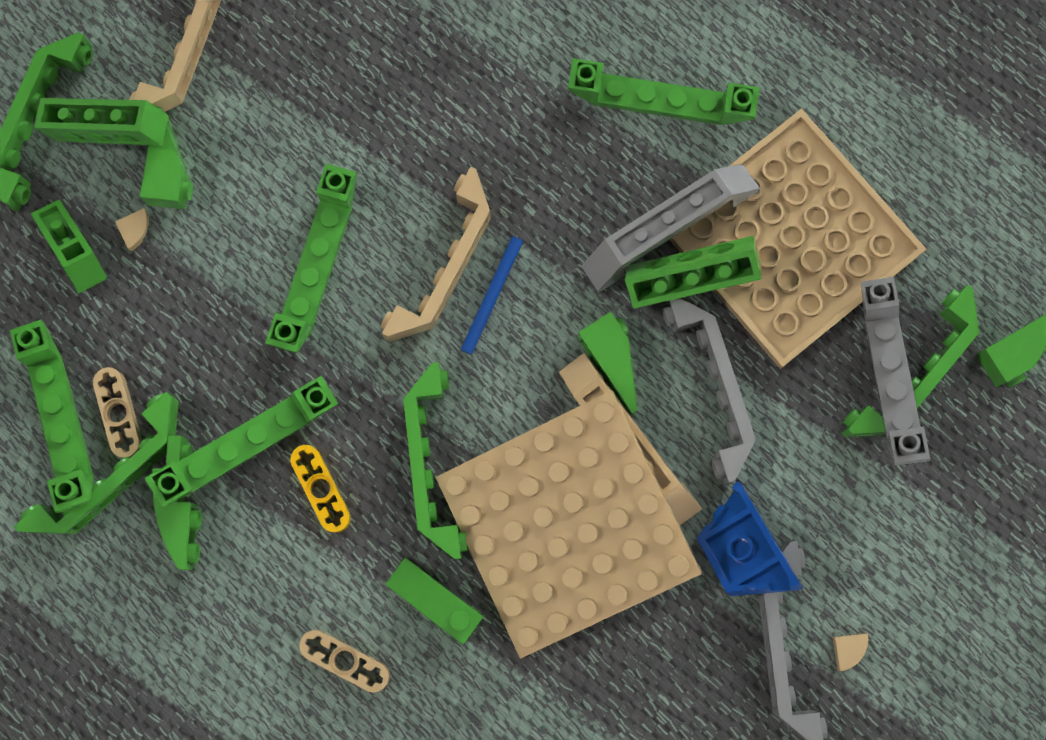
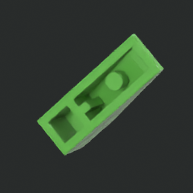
M168 117L163 145H148L140 198L148 206L185 210L186 201L192 199L193 184L190 182Z
M60 199L30 213L78 294L108 279L94 252Z
M610 312L579 331L577 339L604 377L610 389L614 391L617 399L629 415L633 416L637 412V402L629 338L627 337L629 330L620 317L615 319Z
M1046 314L975 354L995 387L1006 383L1010 388L1026 379L1024 372L1036 365L1046 349Z
M407 558L403 559L386 582L389 588L463 645L484 618V615Z

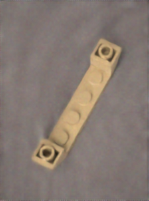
M195 0L193 12L185 20V33L182 41L178 42L174 49V62L171 70L165 73L163 79L164 89L139 82L137 90L131 94L129 100H146L155 107H161L164 112L183 103L221 0Z
M470 167L466 175H460L454 191L457 192V203L475 211V213L469 212L462 226V229L465 230L460 241L455 239L448 252L450 260L446 268L440 267L433 281V284L436 285L431 296L425 295L419 306L418 312L421 315L418 316L398 305L393 313L389 311L385 315L381 329H383L382 335L384 339L389 342L434 328L491 219L490 209L477 170Z
M586 353L580 355L559 372L579 405L611 391L604 382V377ZM618 400L680 526L702 510V507L684 483H680Z

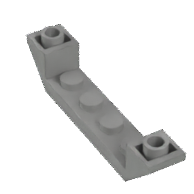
M743 164L714 169L604 239L581 267L597 292L600 293L625 277L623 269L724 204L729 202L734 208L759 192L760 188Z
M894 277L862 281L861 292L865 327L887 444L894 465L930 461L925 429L920 426L899 321L900 305Z
M681 298L666 301V307L662 308V313L666 325H672L674 333L697 326L700 328V330L696 331V336L700 348L707 349L710 359L706 361L707 370L710 378L717 380L720 391L716 392L717 401L721 410H727L730 419L729 422H726L729 437L732 441L737 440L738 443L736 446L716 452L714 454L716 460L712 461V468L716 478H722L724 485L732 483L736 480L756 438L716 317Z
M798 541L784 543L780 548L795 575H802L801 568L805 567L803 549L798 548ZM783 592L758 594L773 714L804 740H823L827 738L828 731L824 717L820 718L819 712L814 710L792 712V706H796V695L794 687L789 686L787 672L792 670V663L789 652L784 651L783 638H787V625L785 618H780L779 604L783 603Z

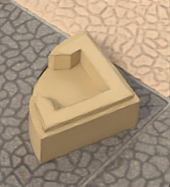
M145 208L115 221L130 251L136 249L146 235L149 226V216Z
M868 633L833 637L838 671L848 670L860 662L868 647Z

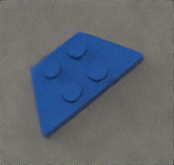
M740 481L736 482L732 487L734 492L724 506L719 505L713 514L712 521L705 525L697 537L726 593L729 596H741L802 589L803 586Z

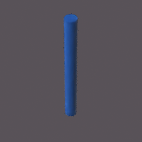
M511 237L460 349L462 352L469 355L473 354L522 246L523 241L521 239Z

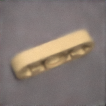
M103 368L95 374L93 387L109 446L116 456L131 458L140 450L138 446L142 442V437L126 379L121 372L114 368ZM109 375L117 379V382L112 384L113 392L117 396L122 394V398H112L110 390L102 387V384L107 382L106 376ZM116 405H124L126 408V416L120 422H113L110 417V412ZM130 424L131 428H125L124 432L127 438L134 440V443L129 445L130 451L127 452L125 449L119 448V444L123 442L122 432H114V428H124Z
M309 631L300 640V652L306 659L368 692H378L384 689L390 680L389 669L384 663L324 631ZM317 636L321 637L320 644L327 649H331L332 643L337 645V648L330 654L329 663L323 661L327 654L322 651H316L314 654L309 652L311 650V646L307 644L309 639L314 640ZM341 651H348L354 657V665L348 671H343L336 665V657ZM361 658L367 661L363 668L373 671L378 667L381 670L379 675L383 678L382 683L376 682L371 686L368 684L369 677L367 675L359 673L358 679L352 676L358 670Z

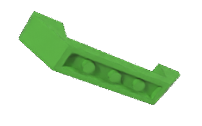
M75 33L36 50L0 129V199L14 211L19 212L21 206L29 201L31 183L21 175L11 172V169L18 166L21 158L20 149L24 140L27 141L33 133L32 123L38 111L40 98H45L49 85H53L57 80V67L61 66L81 73L84 65L90 64L93 57V46L84 34Z
M575 58L572 60L568 90L596 106L717 125L753 120L756 117L760 87L728 83L725 92L604 74L602 73L604 63Z
M325 164L316 191L320 202L282 314L275 313L265 342L266 345L298 353L310 335L352 211L357 178L355 171Z
M968 284L959 291L955 288L952 289L941 302L945 307L939 315L955 328L943 340L942 343L946 346L939 355L936 352L933 353L923 364L922 367L926 371L920 379L916 376L911 379L917 408L979 334L974 291ZM869 405L860 409V411L854 408L842 422L846 425L845 429L841 432L844 437L886 435L883 417Z
M42 320L11 329L10 334L16 358L28 367L55 478L48 480L47 483L55 513H60L90 502L94 480L71 387L61 354Z
M433 362L403 398L417 530L455 560L462 559V552L468 551L465 532H459L458 525L432 527V522H438L436 502H430L428 489H434L432 469L426 470L425 457H430L431 453L429 438L422 437L421 425L427 424L425 405L419 406V401L443 399V390L449 389L447 370L441 371L439 362Z
M322 376L294 391L289 398L180 461L175 462L174 460L148 475L144 480L163 508L195 492L310 424L338 405V402Z
M165 392L163 395H156L147 403V409L142 415L158 434L145 438L138 446L140 450L131 458L125 457L120 460L113 468L115 472L106 480L101 479L94 483L90 502L63 511L62 515L64 517L62 519L51 506L43 504L32 505L20 515L21 520L13 526L17 532L71 535L78 533L167 453L168 436H176L178 400L176 397Z

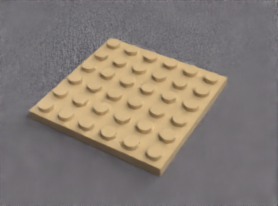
M802 108L729 165L743 164L759 186V192L734 208L729 202L669 239L682 253L754 236L761 263L762 279L713 291L780 369L863 302L861 292L862 281L894 277L927 250Z
M613 390L435 477L460 531L466 534V543L520 659L702 574Z

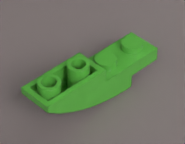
M168 436L166 465L174 460L178 462L193 453V447L191 444H188V439L182 436ZM152 468V473L161 468ZM153 494L158 527L171 558L179 570H193L194 563H198L200 558V546L198 543H195L196 530H200L202 525L201 510H197V504L185 502V497L162 508Z

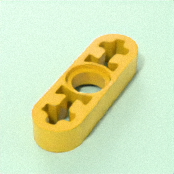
M310 445L298 446L291 454V465L322 527L333 533L344 531L350 524L351 515L320 452ZM306 452L308 455L314 454L315 458L311 460V465L315 471H318L320 468L323 470V473L312 475L307 481L304 476L311 475L308 468L304 465H298V462L302 459L301 453ZM318 480H326L330 485V491L324 498H316L312 493V486ZM335 496L337 502L331 504L336 512H343L344 514L340 518L341 525L336 526L334 523L328 524L327 519L331 517L328 508L323 507L320 510L318 506L319 504L328 503Z

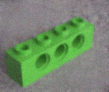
M40 98L34 128L58 142L162 146L169 115L146 100Z
M754 236L628 265L625 276L633 309L762 279L761 263Z

